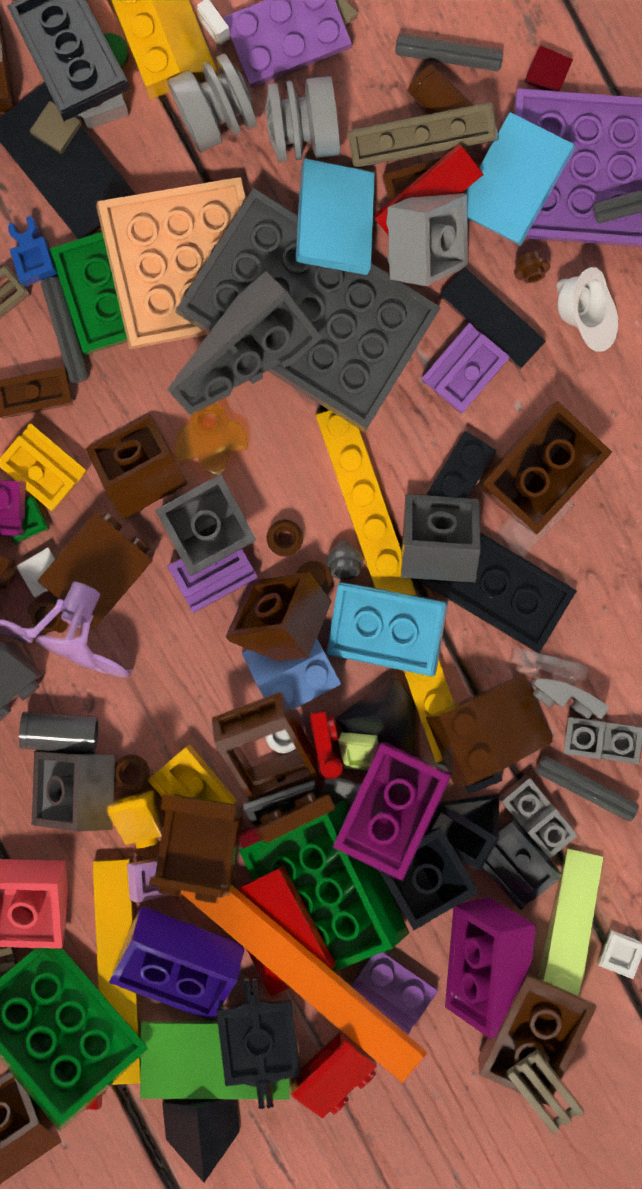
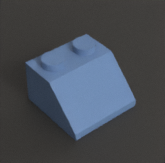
M317 638L309 657L278 662L249 649L242 652L263 698L282 692L291 710L341 685Z

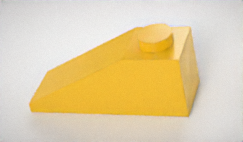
M155 790L119 798L107 807L108 814L125 845L135 843L136 849L158 844L157 837L162 836L163 822Z

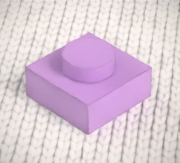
M158 857L127 864L131 901L142 902L169 896L159 893V886L149 885L150 877L155 876Z

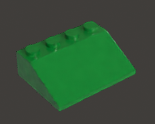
M345 799L333 804L334 810L268 843L259 841L249 847L239 849L253 880L284 865L336 964L331 969L332 971L388 951L410 934L379 870L333 848L350 811Z
M35 948L0 978V1061L56 1128L61 1131L148 1050V1047L63 948Z

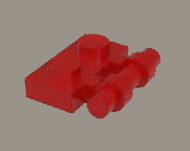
M325 710L310 712L321 774L327 779H335L341 775L342 762L338 756L332 753L331 741L338 740L334 716L326 717Z

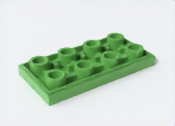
M218 1021L141 1022V1040L146 1044L148 1050L141 1056L140 1099H258L256 1087L245 1084L225 1086ZM282 1079L271 1085L273 1100L290 1099V1079Z

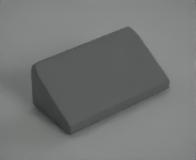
M311 779L253 801L247 800L243 806L251 824L256 825L261 823L260 817L279 808L283 814L295 808L294 800L310 792H314L316 797L320 793L315 779Z

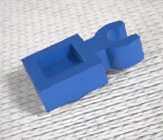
M31 216L26 217L28 229L24 233L20 234L15 224L10 223L8 225L9 234L19 243V246L10 249L19 282L24 287L58 274L49 243L43 236L38 238L40 233L39 225Z

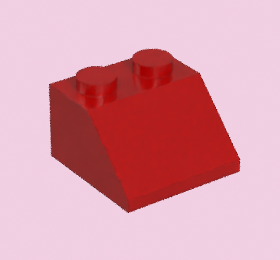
M340 1031L300 1069V1077L292 1078L291 1095L296 1101L322 1119L329 1112L335 1115L349 1101L347 1095L356 1086L362 1089L376 1075L374 1069L377 1067L376 1060Z

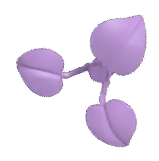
M73 582L65 601L58 599L55 607L34 628H22L0 619L1 635L32 643L33 638L62 611L61 619L71 624L66 638L56 639L38 636L37 641L43 647L57 655L66 657L80 666L100 673L129 678L133 672V669L125 670L112 660L93 654L88 648V633L94 617L92 613L101 594L82 583ZM77 627H82L81 637L73 638Z

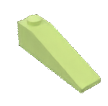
M566 848L561 870L562 877L558 883L537 978L579 996L585 970L603 856Z

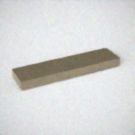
M493 102L348 131L354 168L451 150L458 144L466 147L499 140Z

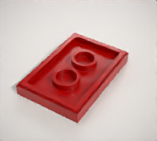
M284 865L236 888L327 967L332 969L336 965ZM247 950L271 996L291 988Z

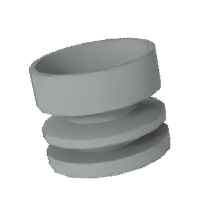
M225 53L216 57L220 71L218 76L208 61L203 63L202 67L206 81L199 84L190 70L167 80L180 115L200 153L222 143L219 125L223 123L226 124L234 136L240 135L241 132L236 120L238 116H240L248 130L257 127L253 108L254 104L247 85L240 72L232 65Z
M331 76L307 78L305 96L302 97L297 96L292 80L286 81L288 96L286 99L279 98L277 82L268 83L265 110L269 142L276 153L278 163L287 162L286 144L294 145L296 160H302L303 142H311L316 158L340 155L337 111Z

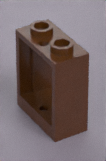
M282 692L212 717L214 744L249 801L319 777L315 751ZM286 730L297 750L252 767L240 746Z

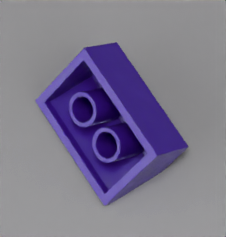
M141 906L128 931L109 983L213 1021L217 1015V1008H221L237 982L245 948L240 943L232 941L227 937L219 936L198 928L193 924L182 922L159 911Z

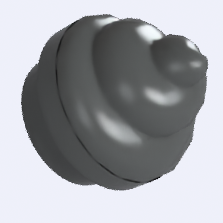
M341 540L330 551L326 564L331 571V576L334 578L352 579L360 574V568L363 566V556L347 540Z

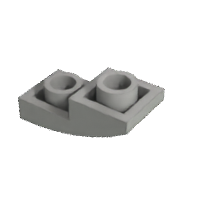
M533 678L529 683L536 688L533 695L549 708L553 703L563 707L571 698L574 700L571 707L586 719H589L591 715L602 719L610 709L609 706L598 698L563 682Z
M568 717L563 754L640 764L642 727Z
M526 774L498 797L549 859L578 836Z

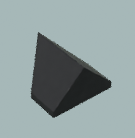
M395 676L334 718L344 733L377 735L379 746L381 743L386 742L415 756V704Z
M499 794L440 802L426 832L441 826L459 859L481 871L499 840Z
M237 1099L163 1100L166 1140L202 1182L205 1183L240 1132Z

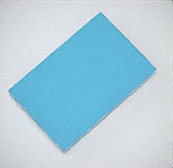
M510 112L498 133L499 140L492 143L479 167L484 175L468 187L465 192L467 194V219L521 246L576 147L573 143Z
M304 158L300 171L296 262L363 275L369 273L371 270L374 172Z
M338 582L326 655L433 677L436 675L448 602L347 582Z

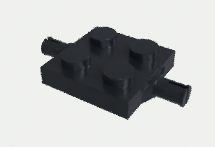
M252 977L253 993L251 992L250 978L243 979L246 1002L237 1006L217 1008L218 1030L225 1086L245 1084L256 1087L258 1108L265 1109L264 1094H266L268 1109L274 1107L271 1085L282 1079L300 1077V1065L292 1000H261L259 978Z

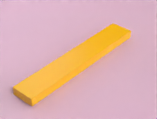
M131 858L94 860L92 866L99 991L140 1037L137 993L109 983L128 931L134 921L133 901L130 900L127 870V864L131 863ZM141 1056L111 1085L140 1083Z

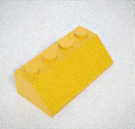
M111 0L150 100L171 92L167 80L188 70L192 72L198 81L205 79L202 65L207 61L217 74L216 67L189 0Z

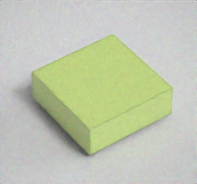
M341 733L338 741L344 769L369 770L379 748L377 735Z

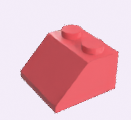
M0 859V947L63 948L68 902L66 861Z

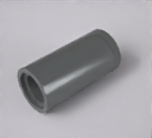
M23 712L19 728L20 749L95 754L99 730L98 717Z

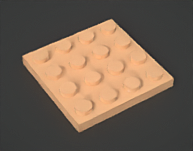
M241 177L97 202L96 208L129 349L208 335L202 329L176 314L175 311L246 200Z

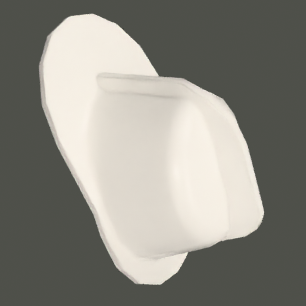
M589 267L580 276L559 280L556 285L559 294L557 306L561 319L579 329L583 340L590 349L595 352L606 351L616 339L618 314L603 273L596 267Z

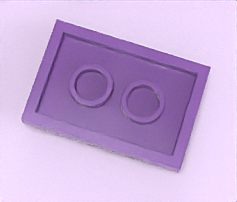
M264 0L224 17L250 88L352 48V43L335 0Z

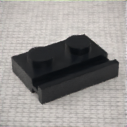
M514 818L499 829V840L483 866V869L520 910L562 877L560 870Z

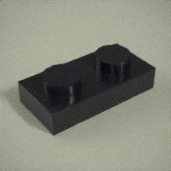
M465 431L426 495L468 498L497 450Z

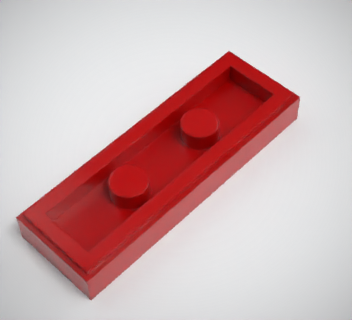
M458 144L373 215V217L389 236L387 227L389 206L412 197L461 194L484 174L463 147Z

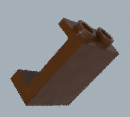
M95 512L37 580L53 595L65 601L73 582L82 583L98 591L101 595L93 610L92 616L94 617L90 624L94 629L153 561L147 556L151 549L135 536L130 541L119 531L123 526L107 512L102 517Z
M163 794L161 809L166 810L156 873L155 876L150 877L149 885L159 886V893L171 896H181L182 891L196 893L195 900L217 903L218 897L229 896L244 806L176 794Z

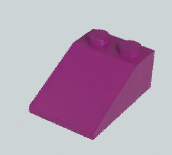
M381 743L333 848L397 879L403 880L453 774L389 743Z
M490 897L462 902L455 906L452 917L445 1008L488 1038L496 1037L532 962L536 925Z

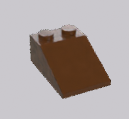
M525 674L426 717L447 770L453 774L451 779L454 786H469L509 767L553 742Z
M526 974L497 1036L487 1038L478 1057L479 1075L521 1093L507 1076V1070L538 1049L560 1079H562L597 1005L530 974ZM536 1063L530 1065L554 1096L556 1088ZM523 1071L520 1072L521 1077L539 1100L549 1106Z

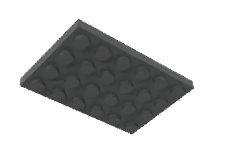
M253 188L176 308L175 313L209 334L235 298L267 271L289 294L322 337L319 342L295 363L285 368L278 365L268 370V372L365 432L441 307L404 283L390 280L388 273L372 263L369 273L363 275L296 262L298 216Z

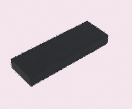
M466 268L453 279L439 296L463 319L473 325V328L485 335L510 356L508 360L519 370L546 342Z

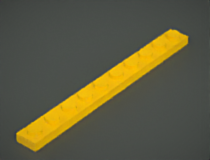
M330 410L316 414L315 418L374 588L417 596L411 578H401V549L359 428ZM438 658L436 675L433 677L403 671L435 763L443 761V758L426 717L454 705Z

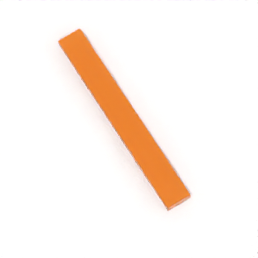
M231 885L229 896L218 897L217 903L195 900L196 893L181 892V894L402 1084L428 1053L234 886Z

